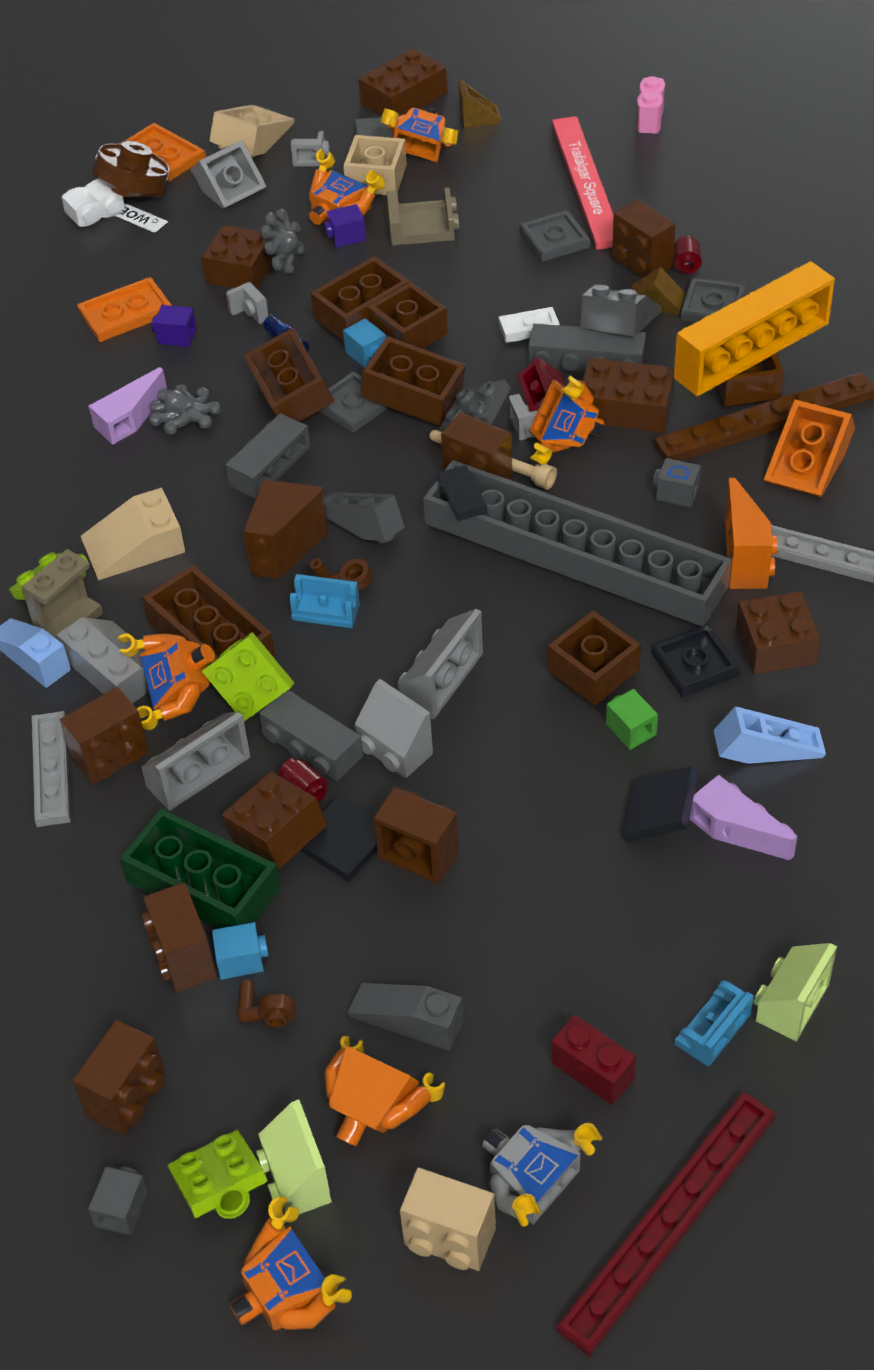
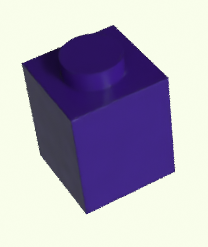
M357 204L326 211L328 222L324 223L325 234L327 238L332 239L336 248L366 241L364 218Z
M161 305L157 316H154L152 320V330L156 332L158 344L190 347L197 331L194 309L191 307Z

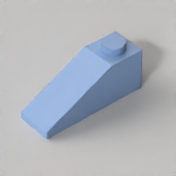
M11 618L0 625V651L45 688L71 670L64 645L46 630Z
M737 706L713 730L719 757L747 764L818 759L826 755L818 727Z

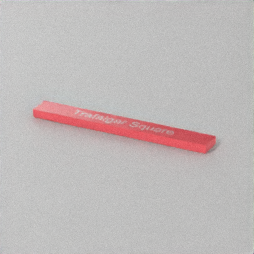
M577 116L552 119V128L596 250L612 248L613 212Z

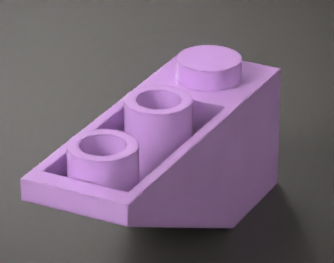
M159 367L89 405L94 428L112 445L136 432L151 413L150 403L153 400H158L157 394L161 389H167L163 369Z
M718 775L694 794L690 820L713 839L786 860L794 857L797 835L794 834L793 830L788 825L780 823L768 814L761 804L750 800L735 784L727 782Z

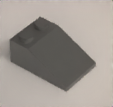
M595 285L582 295L580 328L634 337L662 312V306L646 295L637 294L635 290L623 289L615 291L610 290V287L606 285Z

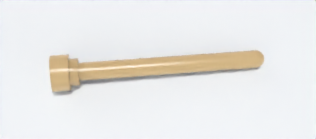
M438 430L431 431L430 439L442 444V432ZM512 458V471L531 477V481L535 482V485L540 488L549 490L553 486L557 476V469L545 463L533 466Z

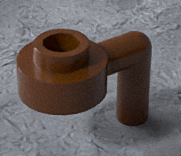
M316 558L310 563V567L316 577L357 582L358 591L367 587L373 578L372 570L363 559H352L342 566L339 573L331 575L321 559Z
M249 979L240 981L237 1018L240 1022L248 1023L262 1020L270 1027L281 1028L295 1019L296 1001L293 998L282 994H270L263 996L259 1000L258 1006H253L255 982Z

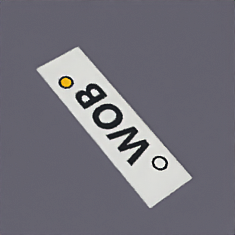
M124 203L125 208L120 213L114 215L154 233L168 222Z

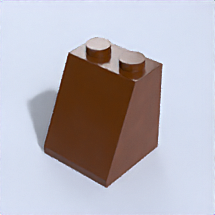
M263 480L243 531L251 575L281 578L327 535L328 523L323 487Z

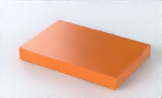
M152 123L125 140L142 143L148 146L153 154L163 159L169 166V182L193 167L200 160L206 158L205 150L156 123Z
M149 277L79 303L77 308L97 340L102 342L152 323L153 317L157 316L161 305H172L154 280Z

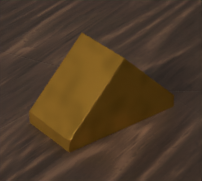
M463 80L460 81L459 107L463 127L499 124L502 119L498 106Z
M661 267L635 282L631 287V290H635L637 294L646 295L661 305L662 312L679 315L686 298V293Z

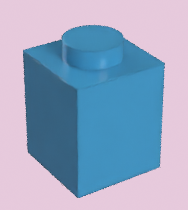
M366 318L343 330L345 352L365 368L385 340L386 335Z
M255 922L212 930L216 962L221 980L264 972L262 957H268L265 935L258 936Z

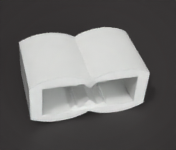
M100 179L93 180L85 187L73 188L62 196L65 213L80 227L92 225L102 217L114 216L125 208L123 196L114 193Z

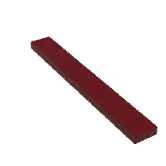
M743 1091L560 1321L557 1325V1333L590 1357L774 1121L776 1112Z

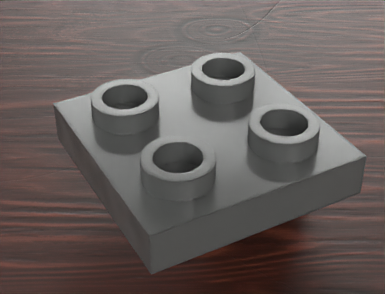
M503 379L496 382L489 381L482 386L471 389H462L457 393L456 399L450 410L446 413L439 430L443 432L460 412L492 425L511 387Z

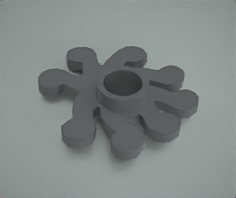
M278 209L276 216L272 212L266 214L267 225H262L261 232L262 236L268 239V242L265 243L266 253L268 255H276L272 258L274 269L281 270L283 268L284 272L289 275L294 273V266L292 264L294 251L296 255L304 254L305 247L302 242L298 241L296 236L301 231L300 225L297 222L289 221L285 209Z
M179 384L174 390L161 389L158 392V400H153L150 403V410L153 413L149 416V420L153 426L166 422L164 430L167 434L171 435L176 433L177 428L187 425L190 421L198 422L200 428L206 429L212 425V419L210 416L205 415V413L218 414L221 412V405L217 401L206 403L210 396L207 388H198L196 391L197 398H194L193 395L187 392L186 385Z

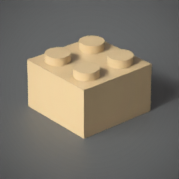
M355 135L344 163V176L369 186L365 178L369 171L374 170L377 175L380 174L385 180V186L381 190L375 191L374 194L387 196V192H398L407 166L405 139Z
M417 1168L400 1209L404 1245L420 1256L428 1257L432 1254L443 1258L449 1265L457 1269L467 1270L469 1267L480 1271L496 1229L494 1193Z

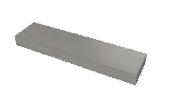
M771 525L772 535H777L778 552L777 555H772L773 557L874 583L873 551Z
M64 711L32 716L34 816L37 827L71 822L68 745L60 719L66 716Z

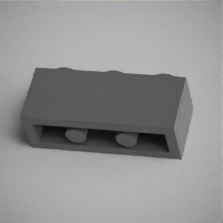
M279 413L271 422L266 424L262 431L249 440L242 450L231 457L225 465L229 486L256 499L264 479L276 481L310 448L308 426Z
M289 690L273 700L259 713L262 733L271 743L277 742L286 748L294 758L303 759L311 764L321 775H328L337 782L363 757L361 735Z

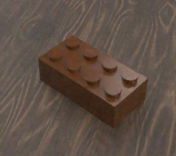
M194 565L142 597L148 623L160 634L181 635L187 641L199 643L200 646L207 644L212 648L215 659H217L231 645L253 632L274 659L276 658L272 633Z

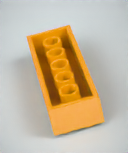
M810 261L677 332L674 379L698 397L828 325L835 278Z

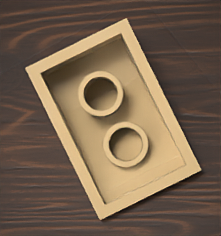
M256 105L214 111L210 142L218 144L219 149H224L242 140L253 159L257 155L265 154L294 124L295 119Z
M162 488L133 496L80 536L98 580L185 553L180 525Z

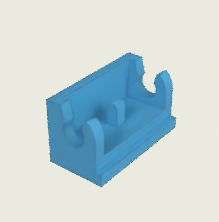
M296 574L294 579L295 593L290 594L292 620L353 628L360 607L357 582Z
M722 980L718 988L713 992V996L687 1027H683L679 1032L674 1045L709 1067L751 1015L754 996Z

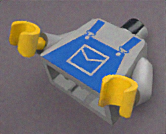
M585 1123L576 1130H558L541 1127L535 1129L530 1125H523L511 1139L497 1128L491 1130L484 1139L482 1147L495 1156L490 1163L491 1180L489 1185L492 1193H494L498 1210L517 1218L522 1227L527 1226L529 1222L534 1224L580 1171V1152L578 1151L582 1149L586 1155L590 1156L595 1152L591 1142L603 1139L594 1124Z

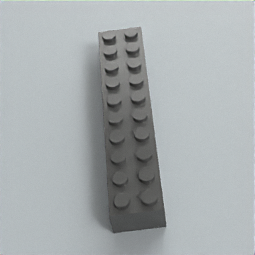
M452 460L444 471L466 464ZM469 465L466 466L487 505L486 514L457 521L438 480L423 498L426 525L699 626H705L730 585L731 558Z

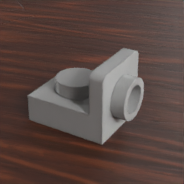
M324 131L318 132L317 139H292L293 166H320L316 159L317 151L322 149L325 156H328L330 151L329 141H325Z
M251 282L226 292L229 312L232 315L245 311L248 316H252L259 324L269 320L266 298Z
M520 394L508 396L509 419L518 439L523 440L535 437L529 429L538 410L530 412L528 404H524Z

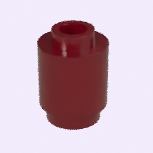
M688 235L680 237L674 244L675 268L682 274H693L702 265L700 244L694 237Z
M291 758L279 769L278 776L316 797L318 803L325 797L328 785L327 779L306 761Z

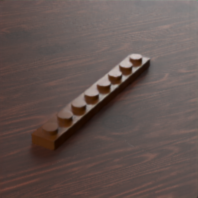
M859 372L657 437L654 441V447L664 461L665 458L683 461L784 428L795 399L840 410L874 399V385L863 372Z

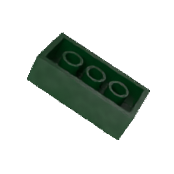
M162 808L120 857L126 882L149 894L185 882L199 919L218 929L256 922L281 889L277 864Z

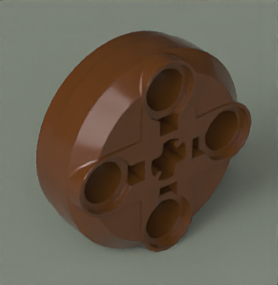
M124 141L122 144L102 145L96 154L92 173L120 196L163 197L169 179V166L163 159L153 154L148 146L135 141Z

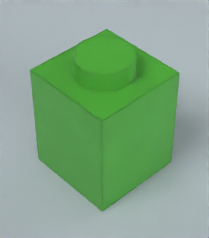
M635 689L623 695H617L607 703L606 725L629 750L657 735L658 714Z

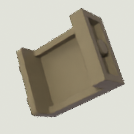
M444 188V200L402 204L398 203L397 191L387 192L392 246L455 240L454 230L459 229L456 197H451L450 188Z
M66 549L22 586L33 626L46 630L57 639L56 634L81 617L97 619L103 614L101 605L87 596L82 574L90 568L87 560Z

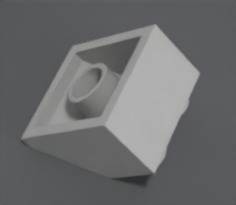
M242 140L200 160L191 168L203 193L223 209L267 187Z
M379 679L374 684L355 723L356 733L361 735L362 748L365 754H372L382 761L388 770L396 771L407 778L433 755L430 712Z

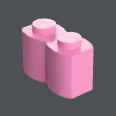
M645 77L640 83L636 124L639 133L657 134L661 129L665 95V82L663 78Z

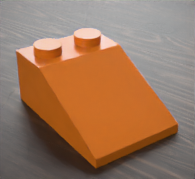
M795 399L764 477V482L822 497L843 460L853 436L855 425L852 414Z
M729 478L725 511L727 557L732 559L729 589H767L769 576L775 575V558L771 556L777 555L778 537L777 535H772L771 522L737 479Z

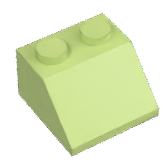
M831 943L794 946L790 949L785 959L779 957L770 975L773 978L769 986L763 984L755 997L754 1005L758 1006L756 1022L797 1041L829 986L837 946Z
M300 1100L293 1101L259 1133L262 1149L257 1150L256 1155L264 1173L270 1171L274 1181L268 1184L272 1200L277 1197H286L288 1200L283 1206L284 1212L286 1213L289 1207H297L299 1214L329 1204L332 1201L325 1166Z

